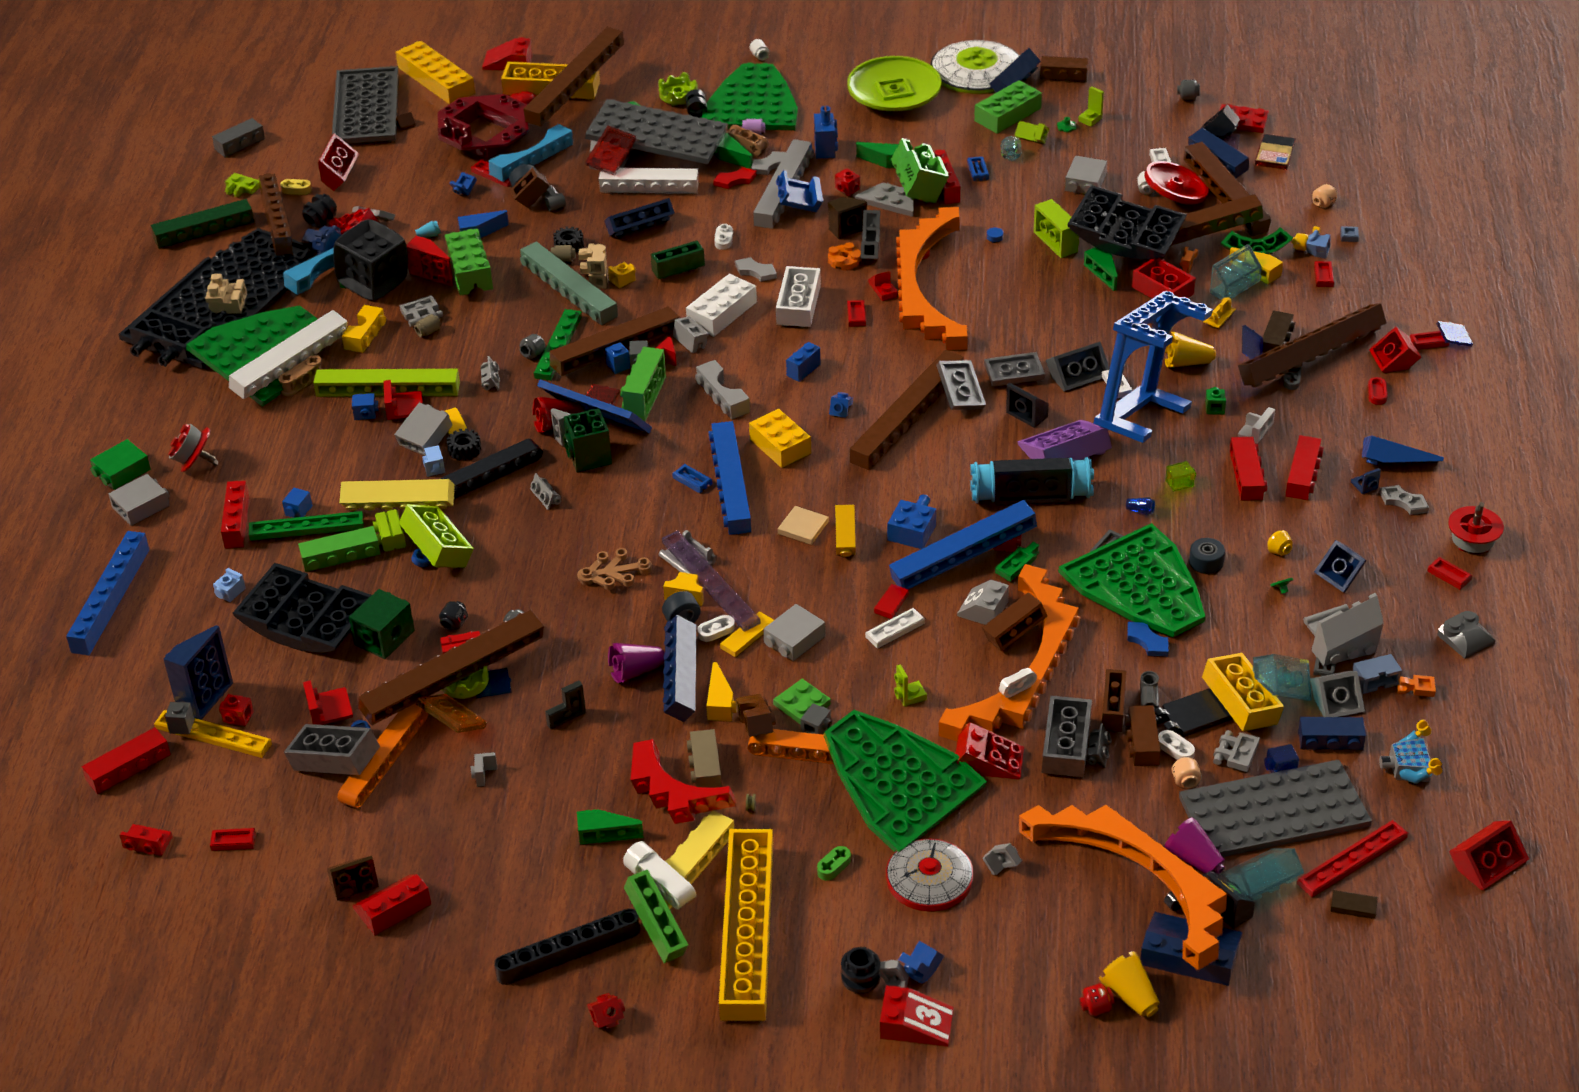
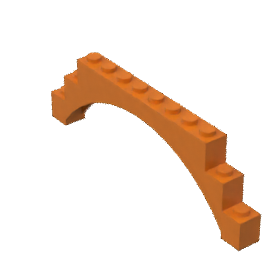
M959 207L939 208V214L936 215V218L919 219V225L916 226V229L899 230L900 237H896L897 257H900L897 258L898 289H902L898 290L899 300H902L899 301V311H902L899 312V322H903V329H921L925 340L942 339V343H946V350H967V325H961L947 318L925 299L916 282V273L921 260L930 248L948 234L960 230Z
M1025 564L1018 576V591L1024 594L1029 592L1042 603L1048 615L1041 621L1042 643L1035 659L1029 666L1037 675L1035 683L1028 689L1010 698H1006L999 692L983 701L956 709L946 708L939 720L940 737L957 741L959 734L970 722L994 733L996 728H1000L1001 723L1023 729L1026 721L1029 722L1031 720L1032 710L1037 708L1039 696L1044 694L1047 681H1051L1053 669L1058 667L1060 655L1065 653L1067 642L1072 640L1074 628H1078L1081 619L1078 616V607L1064 604L1065 598L1062 597L1063 589L1049 585L1047 570Z
M1037 805L1019 815V832L1033 843L1037 840H1057L1088 844L1123 855L1151 871L1175 895L1185 914L1189 933L1188 938L1183 941L1182 958L1197 970L1218 959L1219 941L1216 937L1222 934L1223 917L1220 914L1226 911L1227 893L1180 860L1160 843H1157L1145 832L1138 829L1130 821L1119 815L1117 811L1104 805L1094 812L1085 815L1083 811L1071 805L1052 815L1049 811Z

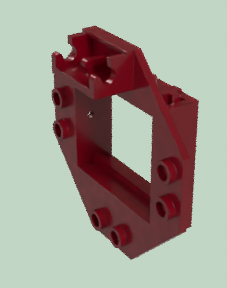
M505 94L458 98L438 111V139L460 150L470 151L489 160L529 132L528 122H525L524 108L527 104ZM481 117L505 129L488 141H484L472 135L471 126L468 124Z

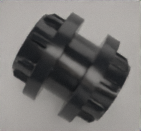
M316 194L312 197V203L307 202L303 206L302 216L310 226L314 228L324 227L328 223L327 218L331 220L336 216L337 205L327 194Z
M854 947L847 951L841 959V981L843 985L856 994L869 993L878 986L881 979L879 974V956L867 947Z

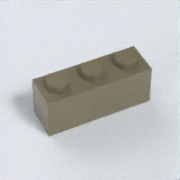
M715 729L690 732V740H687V751L692 753L691 756H688L689 767L694 768V771H690L692 784L696 783V787H722Z

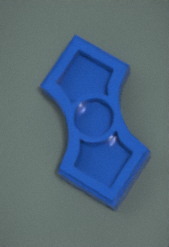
M1128 622V642L1141 645L1146 650L1147 656L1168 657V637H1162L1153 633L1148 624L1143 622Z

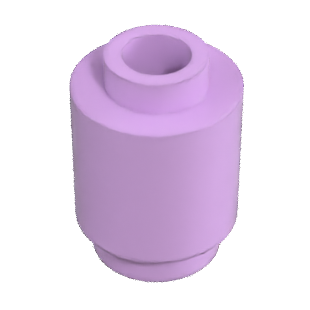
M762 119L743 120L742 128L762 135V132H765V123L762 122Z

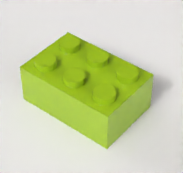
M1053 199L1035 205L1034 233L1060 258L1078 252L1079 236L1067 226L1071 216Z

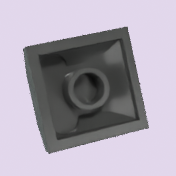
M1472 611L1461 612L1446 620L1438 629L1437 634L1464 659L1489 647L1496 641L1479 624V616Z

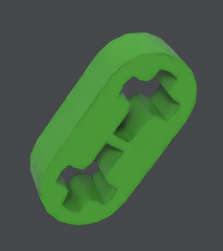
M838 846L831 850L817 864L818 877L825 881L834 879L850 864V850L844 846Z

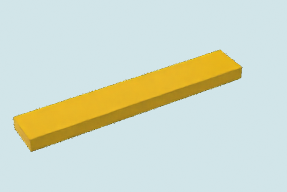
M164 710L155 721L154 727L158 730L169 732L165 719L167 710ZM194 718L190 734H176L260 758L264 757L272 745V740L269 738Z

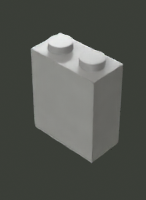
M1075 156L1066 175L1065 191L1086 194L1091 185L1101 188L1107 172V161Z
M418 403L394 435L400 446L425 456L424 448L437 446L452 427V422L447 412L436 410L428 404Z
M148 474L108 494L112 508L130 526L170 506L168 500L170 496L167 489L162 488L155 478L152 479Z
M795 604L763 629L764 643L778 651L782 656L794 661L825 637V622Z

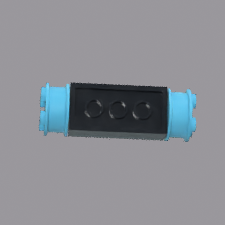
M1067 457L990 461V464L977 465V462L970 464V473L972 475L970 490L972 492V501L976 503L979 500H991L992 503L995 501V505L1016 504L1022 500H1025L1026 503L1068 502L1074 499V496L1090 498V496L1094 495L1093 485H1091V480H1094V469L1092 468L1091 459H1088V457H1085L1084 460H1072V458Z

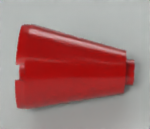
M542 396L534 398L532 414L536 415L537 421L533 422L537 432H546L553 429L551 409L553 408L569 414L584 412V407L578 402Z

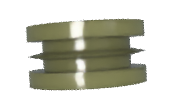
M753 794V796L746 795V811H749V809L750 811L751 809L755 811L756 794Z

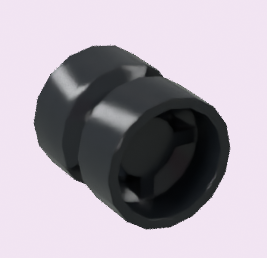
M694 89L686 94L688 114L693 117L702 118L703 109H705V112L708 111L704 92Z

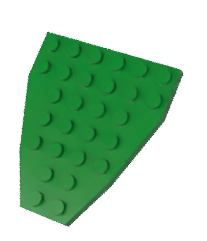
M741 64L722 82L707 101L708 111L705 112V109H703L702 118L727 123L728 129L732 125L742 127L743 120L762 119V122L765 123V130L796 131L798 107L787 82L774 64Z
M300 305L262 312L212 327L186 344V349L229 381V375L318 320V318ZM275 379L249 397L263 407L281 394L283 390L282 384L279 382V379Z
M1152 523L1059 566L1058 572L1081 595L1133 622H1143L1148 624L1149 628L1171 637H1175L1205 622V613L1197 586L1176 545Z
M857 710L851 711L824 732V739L837 773L867 827L894 852H900L913 841L919 840L983 789L987 783L966 762L959 761V764H957L956 762L959 760L957 754L899 725Z

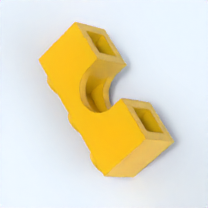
M369 305L362 307L357 314L359 326L349 325L342 334L344 349L363 353L370 346L373 338L377 336L381 327L386 323L383 308Z

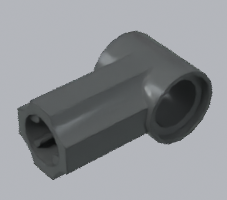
M552 185L541 195L549 211L566 207L564 195L562 193L558 194Z
M1146 671L1141 674L1139 691L1141 706L1154 705V709L1159 708V677L1153 671Z

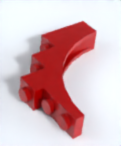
M653 739L633 743L630 780L637 794L649 792V796L656 809L668 807V812L674 824L695 821V814L736 806V799L730 786L706 788L684 784L673 779L662 769L660 752Z

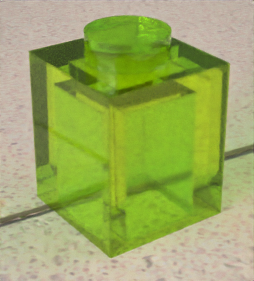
M1188 461L1166 466L1165 481L1173 492L1194 486L1196 471L1190 466Z

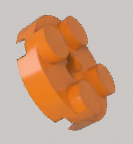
M851 242L832 246L828 250V263L835 269L837 266L841 267V270H851L856 268L862 260L861 251L854 247V244Z

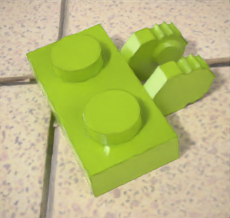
M234 173L225 181L226 194L231 195L233 193L235 197H239L244 192L253 194L260 188L259 180Z

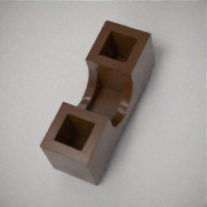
M761 694L736 698L739 718L742 723H745V729L749 737L773 733V725H776L774 712L772 713L771 707L768 706L767 700H763Z

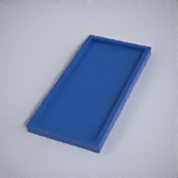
M543 380L538 382L537 386L555 399L578 402L584 407V411L599 408L604 418L649 434L652 427L631 411Z

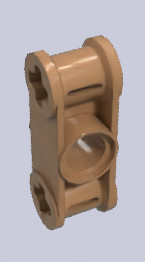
M732 125L730 130L726 131L754 156H758L763 149L769 146V141L766 137L738 125Z
M317 355L309 356L289 371L281 374L278 379L282 384V395L293 396L311 384L315 379L317 369H322L320 365L322 362L321 358Z

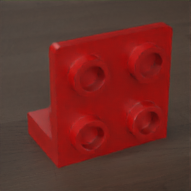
M391 380L384 381V404L387 420L407 418L418 403L423 404L422 391L396 393V388L392 387Z
M311 680L303 682L313 725H324L353 717L346 687L318 693L317 687H312Z

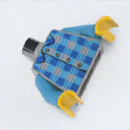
M1421 720L1417 723V731H1413L1402 740L1393 743L1389 756H1380V768H1392L1395 779L1417 784L1419 782H1430L1432 773L1434 775L1442 773L1441 761L1438 758L1430 760L1425 740L1420 737L1421 735L1429 736L1431 734V728L1426 720Z

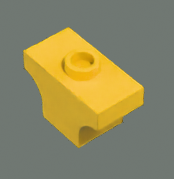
M679 572L676 579L665 581L663 586L664 600L674 593L687 591L692 593L699 606L703 605V587L699 586L698 575Z

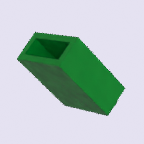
M128 439L90 459L92 474L95 477H99L105 486L108 485L113 490L151 470L148 456Z

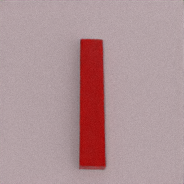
M1392 820L1297 880V885L1308 895L1314 897L1408 837V832Z

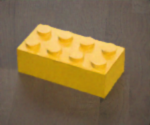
M1243 653L1207 660L1202 678L1242 731L1278 725L1284 705Z

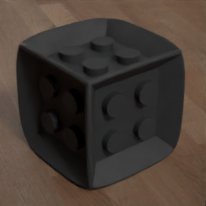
M368 219L358 223L342 234L334 244L333 258L337 280L343 286L363 298L373 301L395 289L407 276L408 251L404 238L377 221Z

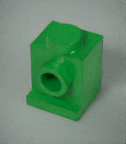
M1218 387L1206 389V414L1225 415V389H1219ZM1211 404H1220V407H1211Z

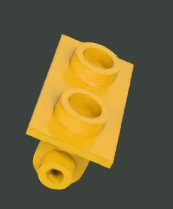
M1228 297L1223 298L1221 303L1212 311V316L1203 321V323L1220 328L1236 310L1231 307L1232 300Z

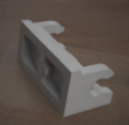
M690 316L675 320L673 337L691 353L697 352L699 343H701L702 349L705 348L709 333Z

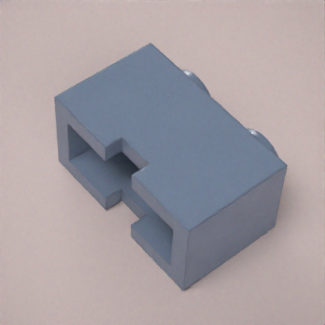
M1392 654L1354 663L1353 671L1358 672L1362 694L1377 691L1380 686L1389 688L1400 685L1399 679L1402 675V669Z

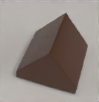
M411 112L396 117L397 125L401 130L416 125Z

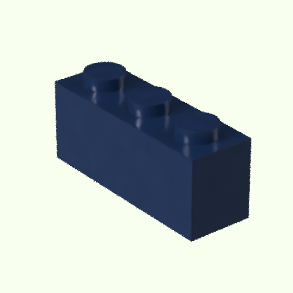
M1300 717L1298 736L1300 749L1364 750L1366 733L1363 717Z

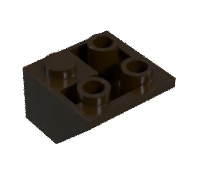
M372 856L347 861L327 868L329 880L337 901L379 887Z

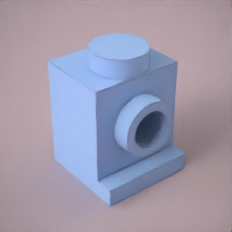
M439 445L424 448L425 456H422L427 477L445 473Z
M227 568L226 573L213 584L215 595L228 602H231L246 589L243 575L230 568Z

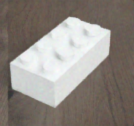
M786 266L776 305V325L811 327L821 286L820 268Z
M728 274L686 307V317L690 316L709 335L714 337L757 303L756 285Z

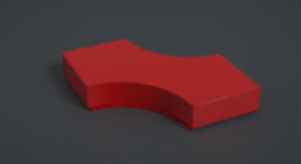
M742 167L735 172H720L713 180V185L730 189L734 185L750 184L757 176V171Z

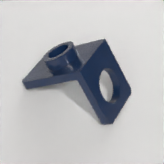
M1378 468L1364 473V475L1351 479V483L1361 494L1376 490L1379 486L1381 470Z

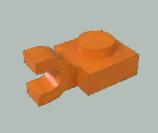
M1185 247L1180 266L1183 267L1182 270L1189 274L1193 261L1198 256L1199 249L1190 251L1188 250L1189 247Z
M1413 675V678L1409 679L1400 676V685H1397L1398 694H1406L1413 691V695L1435 696L1434 677Z

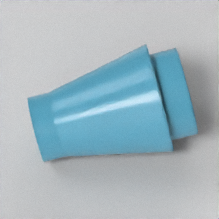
M430 221L415 230L417 236L424 238L436 237L441 233L437 221Z

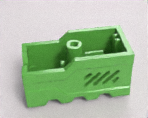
M901 138L891 161L904 187L906 196L911 199L916 198L924 202L936 203L949 178L941 157H935L930 145L922 143L919 146H915L914 150H912L913 146L910 144V140Z
M478 229L446 234L445 240L448 257H450L452 275L459 295L469 294L476 283L477 287L482 288L484 291L492 290L491 268Z

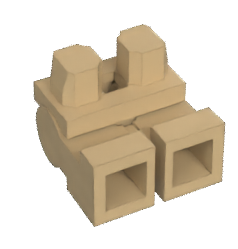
M589 244L588 248L579 249V260H587V262L580 263V274H589V282L596 288L607 289L606 248L602 244Z
M212 274L205 297L206 303H209V309L215 313L221 311L241 313L247 296L244 279H239L236 283L229 284L228 279H223L222 274Z

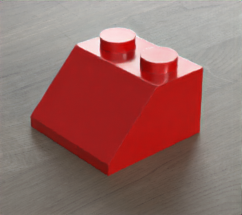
M1398 327L1393 328L1369 349L1383 373L1407 370L1421 359L1409 336Z

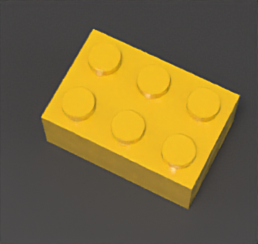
M780 409L749 423L750 440L781 468L811 454V436Z

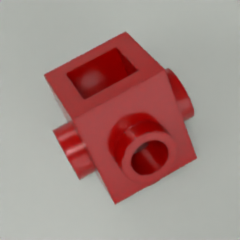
M846 168L835 174V188L850 196L860 190V176Z
M228 694L219 706L222 720L228 724L246 726L254 713L251 698L240 695Z
M609 993L596 997L597 1001L587 1005L595 1027L601 1028L606 1026V1028H611L620 1024L619 1020L624 1019L623 1012L625 1011V1006L622 999H618L617 996H610Z

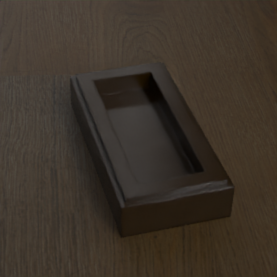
M1333 890L1330 912L1375 919L1378 897Z

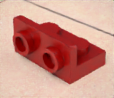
M132 824L128 832L122 831L119 835L123 848L159 856L163 855L173 838L171 831Z

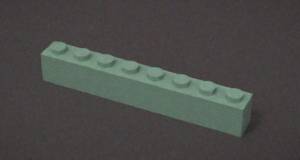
M538 242L520 249V261L523 266L529 268L532 273L538 275L553 289L561 293L563 297H566L572 304L579 307L582 312L588 314L594 321L603 325L618 317L617 303Z

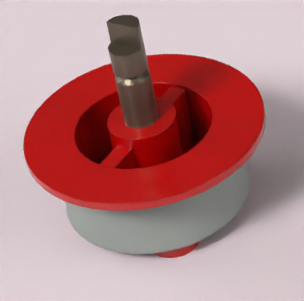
M185 423L180 430L181 434L179 437H175L170 444L172 448L168 453L169 458L182 463L181 472L183 473L193 465L198 456L217 466L218 461L215 459L216 457L202 450L209 437L210 428L206 427L199 431L192 424L187 425Z
M1482 502L1479 503V506H1466L1455 510L1450 515L1448 521L1455 545L1461 551L1472 553L1489 551L1504 531V524L1501 518L1493 511L1484 508V503Z

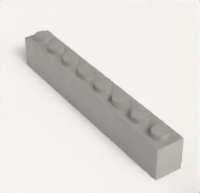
M793 139L753 212L754 226L773 229L775 224L779 222L780 214L784 212L785 205L780 204L776 179L783 170L787 171V177L790 179L799 180L804 175V170L808 167L809 160L814 155L812 142Z

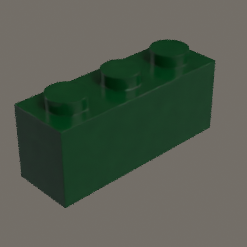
M698 240L651 254L652 271L658 279L705 266L704 249Z

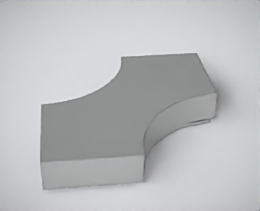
M772 151L768 157L754 160L751 169L756 170L757 174L768 175L771 170L778 168L786 152Z
M361 206L353 207L352 213H355L359 209L363 210L366 208ZM371 209L378 220L388 222L393 221L395 218V214Z
M751 257L735 260V266L740 275L754 276L760 282L777 278L773 264H761L754 261Z
M1399 485L1380 488L1379 493L1385 505L1402 507L1410 515L1429 512V506L1422 494L1408 493Z

